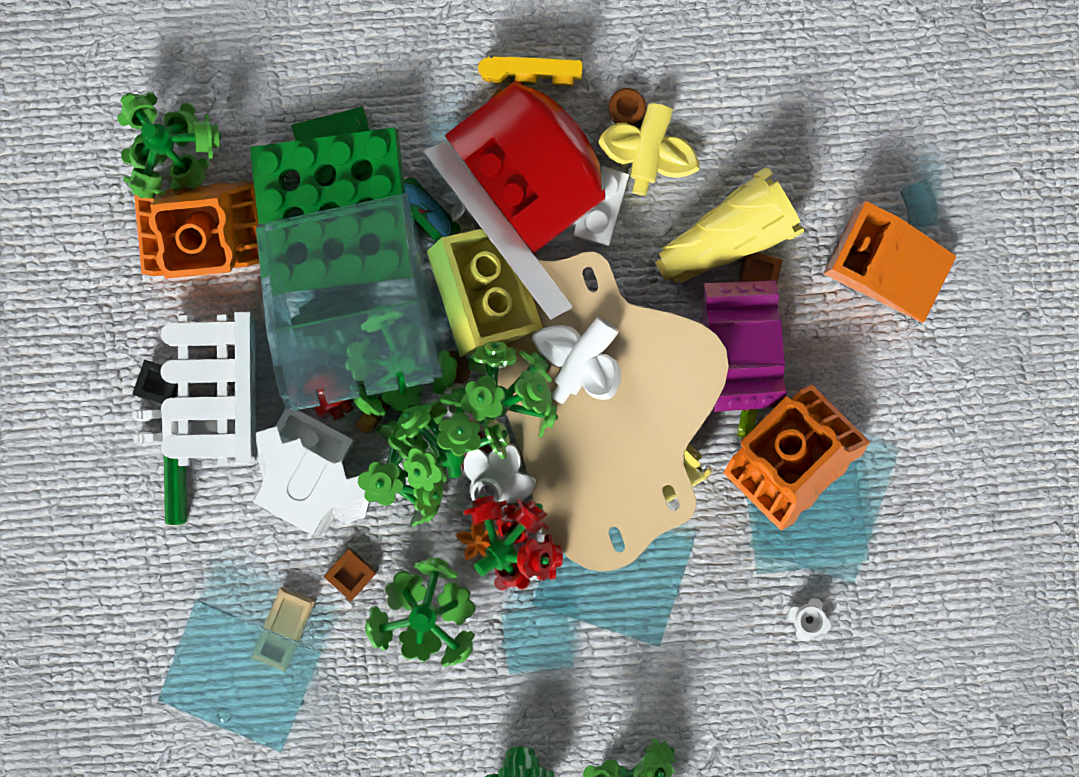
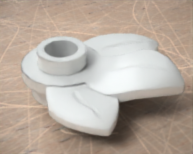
M507 445V458L501 459L494 451L489 456L480 449L468 452L464 460V471L472 482L470 485L472 501L479 499L481 495H494L497 502L506 500L508 503H517V498L523 501L531 494L535 488L536 479L519 472L521 456L515 445ZM484 485L490 486L495 491V494L487 493Z

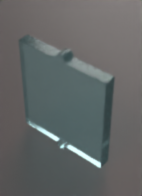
M566 605L501 613L504 640L501 646L506 648L509 675L574 667L571 640H573L574 634L569 632Z

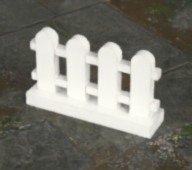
M234 312L235 322H228L227 315H217V322H189L188 315H178V323H168L161 330L163 342L169 346L178 347V360L167 361L161 367L162 378L169 383L178 384V398H168L161 405V413L164 418L178 421V435L166 437L161 443V451L168 458L178 459V466H190V458H218V465H229V457H235V464L257 465L255 317L250 312ZM235 345V359H228V346ZM189 346H217V359L189 360ZM235 382V396H228V383ZM189 383H217V397H190ZM217 420V434L190 435V421ZM229 420H235V434H229Z

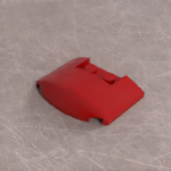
M515 80L444 135L534 254L606 199L605 189L602 190L601 168L584 132L558 103L544 93L524 86V83Z

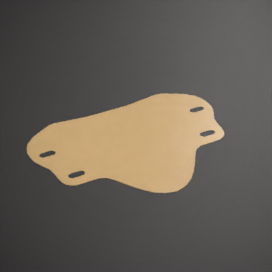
M585 252L554 262L538 260L571 303V309L550 319L534 297L533 300L543 328L566 325L574 328L582 336L596 317H600L619 330L617 336L602 353L615 359L621 368L622 377L619 388L612 398L605 400L590 396L583 386L577 395L570 394L564 404L557 402L551 397V404L557 406L556 414L558 419L554 421L552 428L546 427L543 437H538L541 418L508 411L507 416L527 473L536 479V485L532 491L533 501L541 503L543 505L542 509L548 514L544 520L550 528L545 530L541 527L543 534H551L554 544L560 545L562 552L570 560L588 570L612 571L634 562L656 537L679 527L694 515L696 497L684 466V452L715 406L725 386L729 365L727 350L714 332L703 324L683 316L638 307L628 303L620 294L609 262L599 253ZM586 267L592 268L599 287L595 292L588 290L584 280L583 270ZM533 334L506 344L507 348L515 349L516 363L499 369V386L508 389L517 380L521 372L529 367L518 354L520 351H525L528 355L535 352L542 356L534 345ZM545 360L550 367L546 373L552 379L550 383L546 381V384L552 394L558 386L555 378L562 367L553 366ZM522 401L516 403V404H518V405H522V406H523ZM665 485H671L675 490L679 501V508L675 511L669 509L663 494V487ZM611 527H617L620 530L625 544V549L622 552L615 551L609 536Z

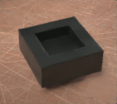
M144 359L132 395L162 404L166 399L175 397L178 384L169 383L162 378L161 364Z

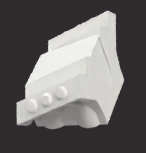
M277 426L256 432L257 461L262 478L264 479L253 497V503L309 534L320 536L322 532H327L334 517L344 523L365 518L369 503L364 497L365 490H362L358 485L359 476L346 479L342 461L333 463L302 446L301 439L282 444Z

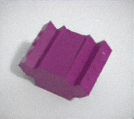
M775 280L704 283L703 313L699 321L719 337L727 350L729 365L725 386L713 407L714 412L776 407L787 395L784 382L785 361L782 323L778 310L779 292Z

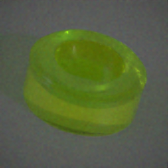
M758 409L741 410L737 431L739 440H743L754 429Z

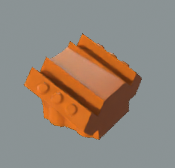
M244 180L232 184L220 182L210 184L209 186H200L193 190L186 187L175 191L171 188L166 190V195L155 194L153 199L140 198L134 194L141 274L149 276L164 275L165 279L229 273L233 268L249 267L263 262L254 181Z
M813 385L799 390L791 399L786 396L740 442L742 448L730 459L723 473L782 531L793 525L802 511L812 507L819 498L818 496L834 480L836 481L840 476L844 475L851 462L862 457L870 441Z

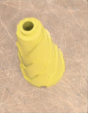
M768 167L753 175L754 178L733 191L720 205L702 216L693 227L662 248L663 251L658 253L661 259L655 262L666 282L673 279L675 283L679 281L683 283L714 267L726 265L746 255L766 250L786 239L791 240L805 232L804 228L798 224L801 221L779 182L776 181L774 183L771 178L765 181L773 175Z

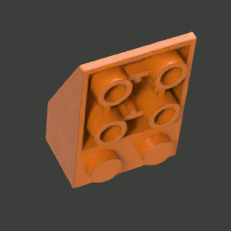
M865 201L855 208L823 274L924 323L957 256L900 217Z

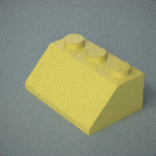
M482 229L442 237L427 250L460 357L476 353V347L484 346L487 342L498 341L507 344L543 329L531 293Z

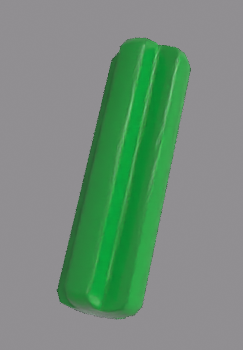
M164 455L165 523L167 525H182L187 522L186 466H178V459L168 458Z

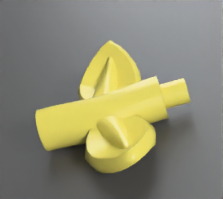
M648 104L640 129L626 122L617 123L606 129L598 141L602 150L610 159L621 164L633 162L630 177L635 179L632 193L637 195H647L649 183H655L657 171L664 176L675 178L685 177L699 171L700 163L698 157L687 141L675 136L664 137L673 114V109L665 105Z

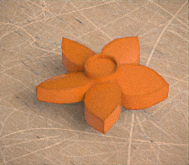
M472 522L471 533L463 531L454 535L461 543L468 544L464 551L465 561L474 558L478 552L483 557L486 556L485 549L490 546V539L487 530L483 532L482 524L474 525Z

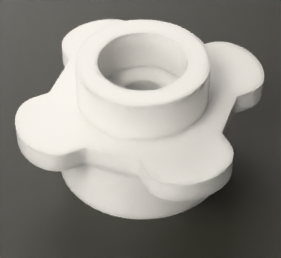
M811 598L807 604L800 607L792 606L788 610V618L794 622L797 629L796 637L801 641H809L811 637L827 633L831 628L830 620L826 618L825 613L822 611L823 603L817 598ZM808 616L813 618L811 623L806 622Z

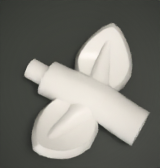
M596 317L582 336L574 328L566 325L546 327L532 335L534 345L539 353L545 357L546 361L553 366L562 367L555 378L558 386L552 393L553 399L564 404L569 395H577L582 386L590 396L597 399H610L615 395L621 382V368L615 359L602 353L619 333L616 327L606 320Z

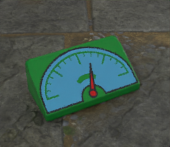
M409 177L404 179L407 212L435 242L442 237L455 235L461 231L460 225L456 221L452 222V217L415 178Z

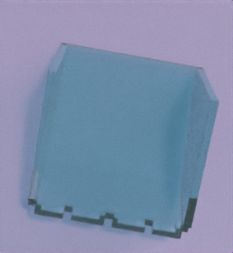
M408 193L257 225L256 234L266 332L279 395L282 397L286 409L291 408L292 411L320 406L317 390L323 388L328 404L359 398L360 391L357 381L364 380L367 395L397 390L399 385L396 373L400 372L404 374L407 387L435 382V378L443 377L441 332Z

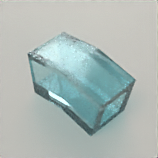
M927 178L900 190L907 208L908 223L913 227H927L938 223L936 198Z

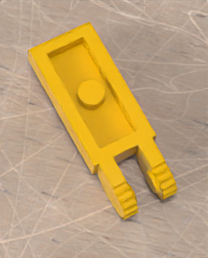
M488 56V58L484 57L483 60L481 59L477 67L480 77L482 76L481 79L489 83L501 84L508 77H515L516 81L524 83V85L537 84V79H552V85L570 87L574 86V81H582L583 62L581 60L494 56L490 58Z

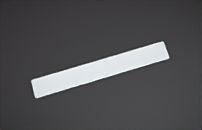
M445 141L425 150L427 157L547 316L553 319L571 309V303L451 145Z

